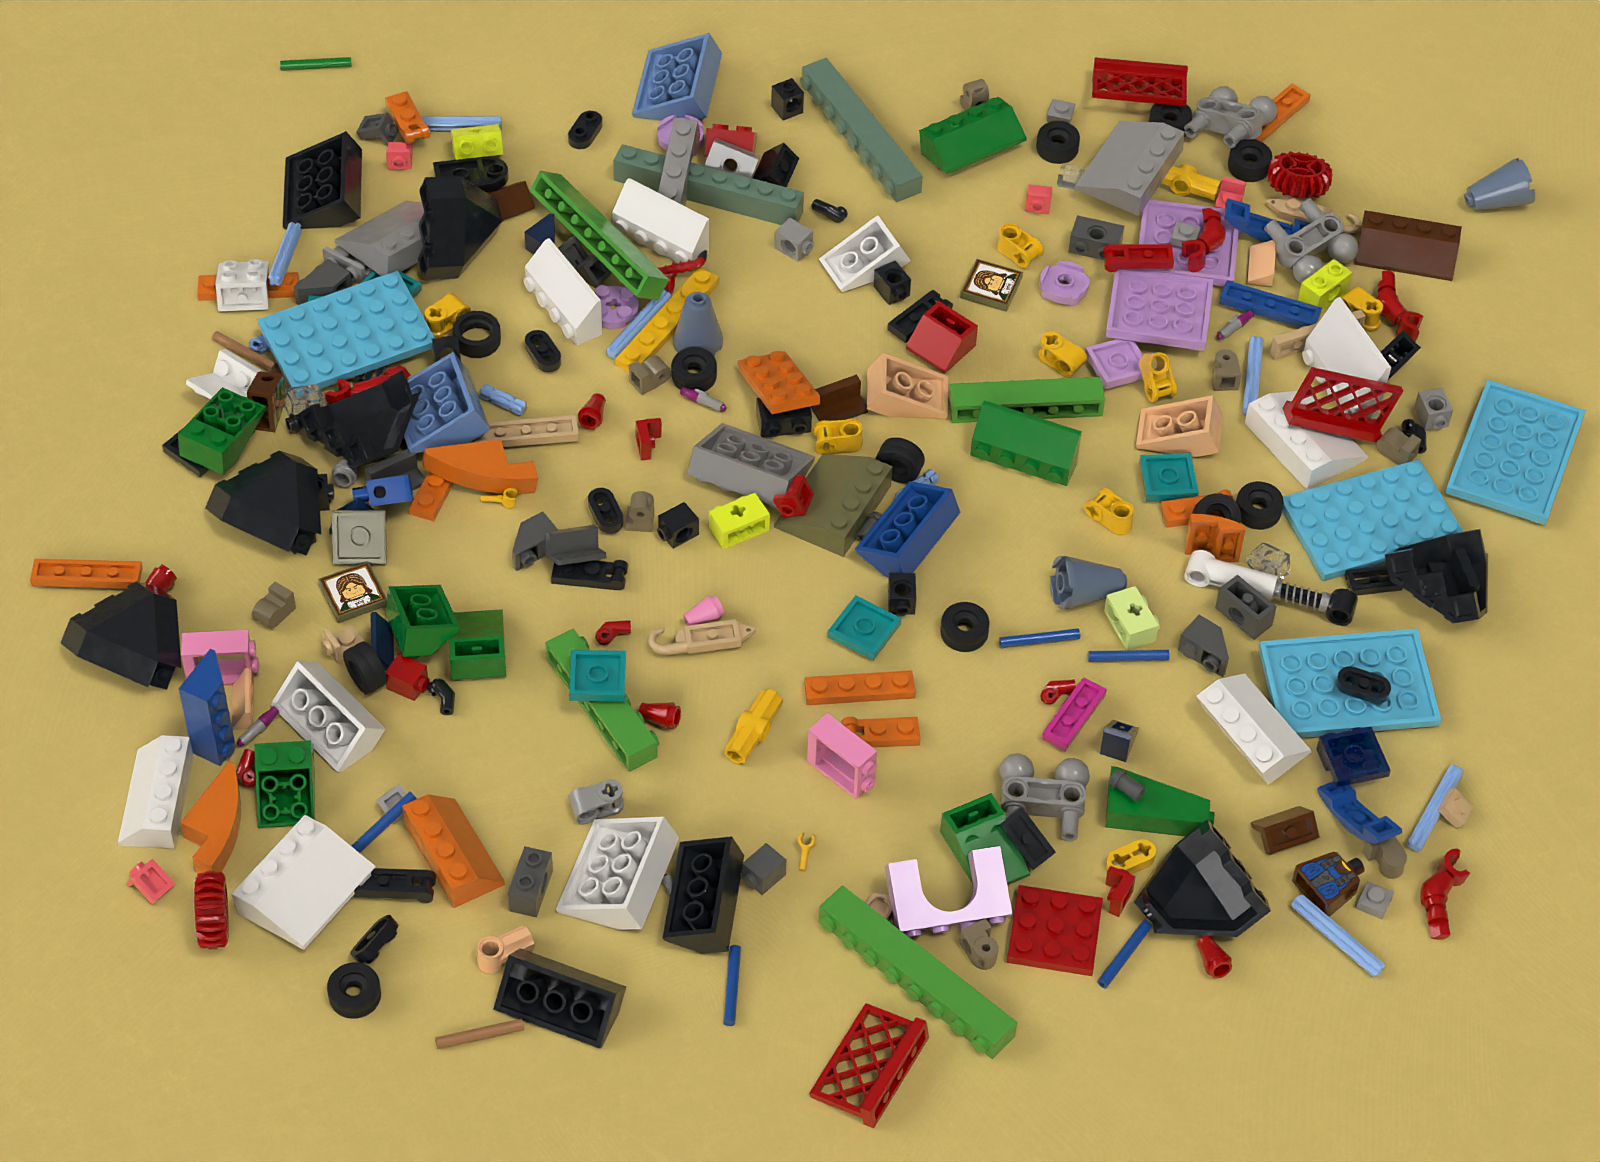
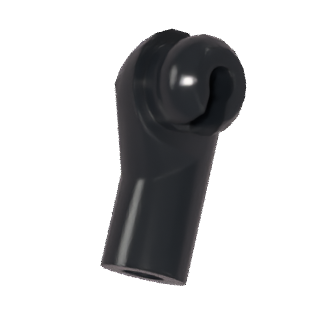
M815 199L811 205L812 210L823 214L836 223L842 222L848 215L844 207L839 206L837 208L819 199Z
M1412 419L1404 420L1401 424L1402 432L1409 438L1412 435L1420 438L1421 443L1418 453H1424L1427 450L1425 429Z

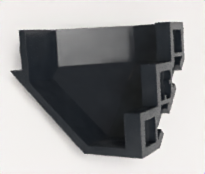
M461 176L425 177L419 189L424 209L423 216L418 224L423 248L418 257L422 280L459 278L497 233L502 223L498 201Z
M400 371L379 385L327 406L321 407L320 403L311 405L298 415L310 440L321 442L324 444L325 450L336 457L342 456L347 460L349 466L357 468L379 462L398 452L420 393L412 395L410 385L403 371Z
M279 450L271 454V458L259 464L256 462L239 471L237 476L227 481L222 480L214 485L205 509L222 522L287 552L293 551L303 555L308 554L316 533L321 535L318 469L301 457Z
M1481 529L1447 534L1395 548L1385 554L1390 581L1413 594V597L1429 608L1432 607L1444 615V618L1451 623L1477 620L1487 613L1488 553L1485 552ZM1454 548H1464L1480 584L1477 594L1475 591L1450 596L1445 571L1429 572L1427 568L1429 563H1448Z
M135 581L128 585V589L116 596L112 594L94 604L95 607L84 614L78 613L70 618L61 644L79 658L146 687L150 685L166 690L175 668H181L177 600L159 587Z
M1208 819L1174 845L1134 901L1137 907L1152 922L1154 933L1238 937L1271 911L1268 900L1262 891L1257 890L1253 885L1251 875L1242 862L1237 860L1230 851L1231 847L1226 839Z

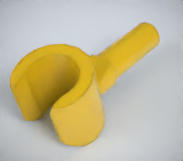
M507 488L504 490L503 495H481L480 501L502 503L505 508L511 509L516 504L518 492L514 488Z
M801 833L798 837V843L802 846L799 864L800 871H806L809 851L816 845L817 838L814 834H812V841L808 845L803 843L804 833Z

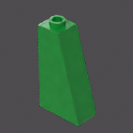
M1111 766L1109 779L1117 769L1121 771L1125 769ZM1125 770L1129 777L1146 787L1143 796L1139 801L1135 802L1119 789L1114 790L1112 784L1108 782L1105 828L1187 836L1207 819L1214 825L1215 812L1210 811V800Z

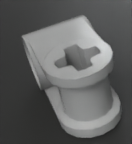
M612 779L591 786L577 788L568 795L575 819L579 824H589L594 819L616 815L624 807L622 786L618 781Z

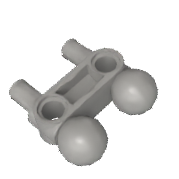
M1220 86L1214 89L1209 97L1198 101L1194 118L1184 126V132L1189 138H1195L1203 129L1225 134L1223 137L1225 139L1224 144L1229 148H1234L1242 139L1249 140L1259 137L1262 134V127L1273 122L1275 119L1277 106L1274 100L1268 96H1258L1252 99L1249 105L1238 103V97L1234 90L1227 86Z
M1311 198L1305 200L1299 207L1311 222L1309 225L1292 235H1288L1276 219L1269 222L1264 228V231L1276 243L1279 263L1286 268L1293 269V275L1300 284L1324 267L1321 260L1315 256L1328 248V254L1331 259H1335L1341 264L1353 261L1358 254L1359 244L1353 236L1345 233L1342 220L1337 215L1323 213Z
M1016 753L1004 758L1000 764L999 772L1002 779L1001 808L1006 812V817L1014 813V810L1018 807H1022L1028 815L1062 818L1061 838L1066 841L1076 840L1078 837V821L1085 812V787L1090 778L1087 765L1082 760L1068 758L1056 767L1055 779L1033 778L1034 767L1032 761L1026 755ZM1016 793L1019 794L1020 797H1013L1010 794ZM1066 798H1073L1076 801L1071 802L1066 800Z

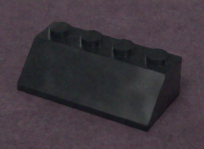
M732 836L680 842L663 932L664 941L701 954L729 951L742 863L744 861V854Z
M519 948L508 955L493 1010L518 1019L522 1018L523 1021L597 1048H602L619 1014L626 986Z

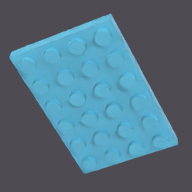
M398 270L257 319L258 326L295 398L336 384L337 379L347 380L433 349L431 338H434Z
M1487 380L1445 493L1546 525L1585 410Z
M1420 459L1283 496L1284 505L1282 511L1322 581L1344 576L1346 570L1387 564L1385 554L1395 548L1455 532H1464Z
M1418 628L1260 641L1258 648L1271 704L1300 738L1439 726L1441 723V716ZM1352 666L1385 677L1391 684V692L1388 699L1383 703L1374 704L1342 693L1336 686L1339 671L1344 667Z

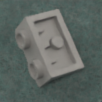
M337 246L334 250L329 247H325L322 250L324 262L330 259L349 271L351 282L359 284L373 271L340 246Z

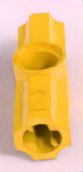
M1183 164L1179 167L1172 166L1161 182L1170 186L1171 190L1179 196H1187L1189 193L1214 201H1216L1221 187V181L1198 174L1196 168L1188 164Z
M769 688L762 690L749 711L744 710L737 722L736 731L724 748V755L731 762L738 765L746 763L758 742L762 743L766 739L770 731L771 721L783 704V698L776 691Z

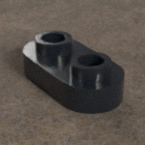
M591 110L580 114L568 132V142L571 147L585 149L592 144L602 129L601 114Z
M533 330L527 333L525 336V349L536 366L544 372H553L559 369L561 366V353L549 335L542 330Z
M606 488L593 489L588 495V507L598 528L605 533L618 532L623 527V513L613 493Z
M1352 666L1342 668L1336 679V686L1342 693L1374 704L1385 702L1391 692V684L1385 677Z
M391 915L382 917L373 924L353 947L350 953L351 956L358 963L369 964L379 956L381 947L395 938L398 933L396 930L399 924Z

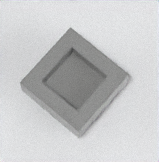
M1052 99L1047 114V122L1064 121L1071 123L1075 104Z
M1177 221L1170 244L1182 247L1183 242L1196 240L1199 237L1201 227Z
M398 784L376 801L386 814L406 795V792ZM403 813L393 822V824H396L404 818Z
M1367 881L1357 902L1356 909L1383 919L1394 892Z

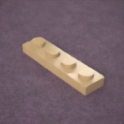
M1362 310L1352 312L1363 328L1366 318ZM1318 323L1303 326L1297 330L1281 333L1273 337L1270 355L1274 361L1303 352L1306 339Z
M576 415L488 422L490 430L483 436L475 439V442L501 439L503 447L579 441Z

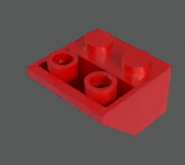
M713 124L712 128H707L704 157H708L716 138L755 153L757 133L752 132V127L736 126V130H728L729 125Z
M938 301L923 314L906 345V349L945 374L976 346L978 325Z

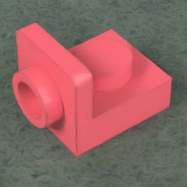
M388 142V149L386 150L388 170L412 169V143Z
M1223 177L1214 207L1225 209L1227 198L1242 202L1246 182Z
M1029 184L1025 211L1049 214L1052 187Z
M153 859L147 864H144L142 861L129 872L132 877L126 883L129 887L134 885L152 905L175 885L174 881Z

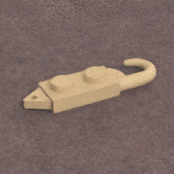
M1287 195L1284 198L1267 199L1266 205L1278 214L1277 218L1291 222L1298 219L1311 223L1307 216L1299 209L1305 200L1292 198ZM1316 204L1323 213L1336 215L1331 208ZM1348 213L1347 216L1354 221V225L1347 226L1343 224V230L1346 234H1354L1360 229L1361 221L1355 214Z
M737 619L684 626L676 634V643L659 644L656 642V637L665 631L664 628H658L649 635L648 644L654 652L662 655L683 652L692 654L741 647L743 641L754 635L756 628L737 623Z

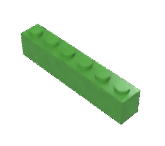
M1101 377L950 384L948 398L952 423L977 422L984 400L1041 419L1103 416L1105 404Z
M574 628L545 642L546 658L568 689L570 685L571 650H589L586 639L583 636L580 637ZM626 693L625 702L578 701L629 772L657 758L659 740L654 731L647 729L640 712L633 710Z

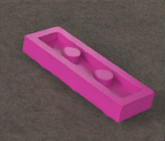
M1083 677L1044 730L1042 739L1066 751L1106 696L1107 689Z

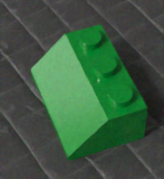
M441 585L388 586L385 614L403 657L418 658L420 656H430L460 631L459 623Z

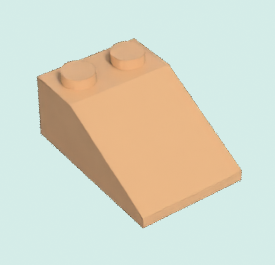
M881 353L867 371V409L888 417L946 419L948 417V376Z
M1213 395L1141 409L1136 446L1138 449L1170 454L1191 453L1192 457L1219 453L1223 414Z

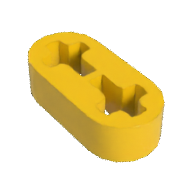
M1140 839L1112 851L1107 857L1106 871L1110 866L1118 869H1124L1132 875L1151 866L1156 855L1155 845L1147 839ZM1141 850L1142 853L1148 852V856L1145 857L1144 854L1138 855V851Z

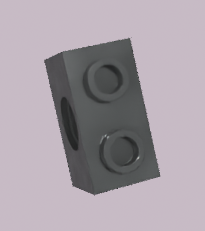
M1077 215L1070 236L1068 252L1105 261L1103 248L1110 244H1122L1125 226Z
M1236 575L1219 588L1215 608L1255 640L1273 625L1277 606L1239 575Z
M524 846L508 891L510 912L537 918L553 872L552 852Z

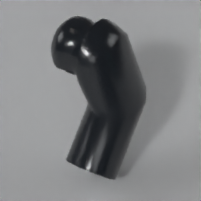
M437 678L429 682L427 686L428 692L432 693V696L438 695L441 698L440 713L452 715L454 713L455 692L443 679Z

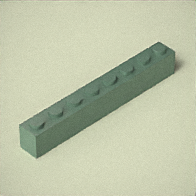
M827 58L803 66L802 77L800 78L802 88L809 92L814 103L819 105L824 111L826 118L833 122L837 132L845 137L849 147L857 152L861 162L869 167L873 177L881 182L885 192L891 195L896 202L921 193L922 174Z
M622 144L613 160L614 181L625 183L630 178L658 192L666 156ZM692 162L690 164L687 183V200L779 225H782L789 218L799 222L803 214L804 192Z

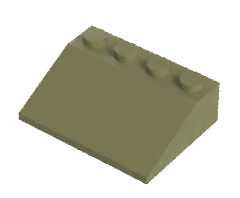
M822 454L806 477L814 493L806 514L785 518L780 515L774 524V528L844 557L856 540L855 534L867 521L866 516L876 510L891 487L893 466L866 456Z

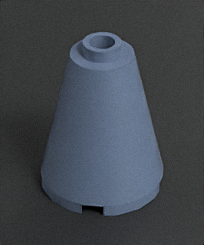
M1516 158L1467 187L1464 199L1467 206L1472 207L1473 210L1529 205L1535 201V190L1529 189V182H1532V178L1523 160Z
M702 292L691 293L685 300L674 332L673 345L677 352L689 347H700L708 350L715 356V352L722 348L723 335L711 299Z
M1069 556L1056 557L1052 568H1056L1055 576H1050L1051 595L1053 602L1060 604L1059 609H1068L1106 599L1108 594L1121 591L1127 587V577L1120 568Z

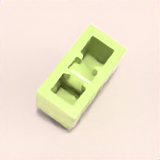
M1136 586L1106 596L1104 612L1126 650H1132L1156 642L1157 633L1160 629L1159 620L1156 615H1152L1148 608L1146 597L1139 593Z

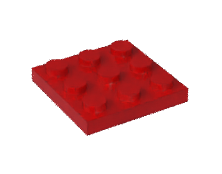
M1018 885L1007 963L1092 976L1103 898Z

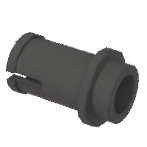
M874 511L866 516L867 521L855 534L859 542L862 541L882 516L881 513Z
M1117 769L1109 779V783L1112 784L1114 790L1119 789L1135 802L1140 800L1146 790L1145 786L1129 777L1125 770Z

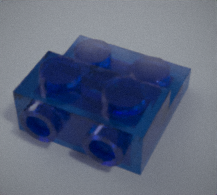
M1371 726L1365 728L1356 727L1349 731L1328 733L1319 737L1316 750L1325 771L1331 772L1337 787L1389 777L1391 770Z

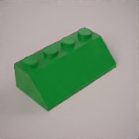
M1000 97L991 98L985 103L970 107L966 111L951 115L947 119L932 123L928 127L919 130L921 154L946 174H950L1027 141L1012 106Z
M984 400L973 433L970 455L1051 481L1052 483L1067 486L1077 466L1082 431Z

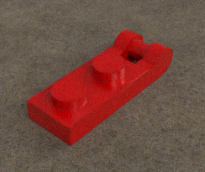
M1110 244L1103 248V257L1106 259L1104 266L1107 272H1116L1118 269H1173L1174 266L1172 244Z

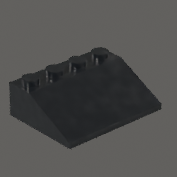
M347 131L286 157L283 228L285 230L290 222L300 223L301 229L341 227L361 218L362 148Z

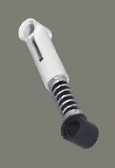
M1204 550L1192 552L1184 574L1185 580L1196 587H1205L1208 584L1222 587L1236 575H1239L1269 601H1272V599L1279 601L1285 599L1286 603L1292 601L1294 605L1297 602L1300 607L1304 604L1307 609L1310 606L1314 610L1319 608L1318 611L1325 612L1327 619L1331 623L1345 626L1352 622L1358 602L1357 595L1351 590L1341 588L1329 594L1325 593V591L1317 593V589L1314 592L1310 591V587L1307 590L1303 589V585L1298 588L1296 584L1293 586L1289 585V582L1284 584L1283 580H1278L1276 575L1217 560L1214 555Z

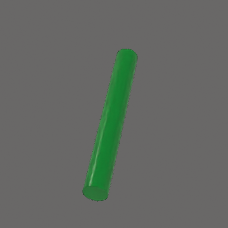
M351 57L280 61L281 70L352 66Z

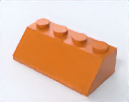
M427 794L402 805L406 828L431 870L436 873L438 882L454 908L505 885L503 877L454 798Z

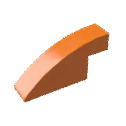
M501 439L425 448L422 462L424 469L463 487L503 494L507 488L516 489L517 494L535 493L538 475L534 461L508 464Z
M230 761L180 822L184 838L201 846L192 857L196 873H205L206 871L222 872L237 840L241 821V797L235 766Z

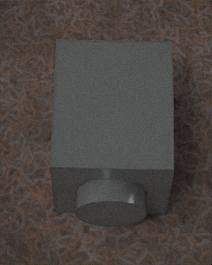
M765 843L742 863L743 882L748 888L755 889L763 895L786 875L787 860Z

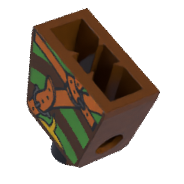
M278 371L257 372L247 390V398L264 406L266 405V409H268V412L265 411L255 430L275 433L285 404L284 377Z

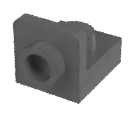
M388 113L364 116L356 133L360 139L381 137L385 145L388 146V142L394 141L399 129Z

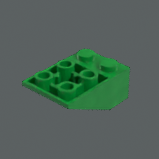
M222 387L178 433L180 456L224 475L239 459L264 414L266 406Z
M503 609L454 612L460 626V631L449 640L452 680L506 677Z
M312 741L254 744L258 828L295 826L304 815L315 820L314 744Z
M992 793L942 813L940 833L972 884L968 854L972 850L1000 846L1008 885L1030 876V872L1023 856L998 825L1007 817Z

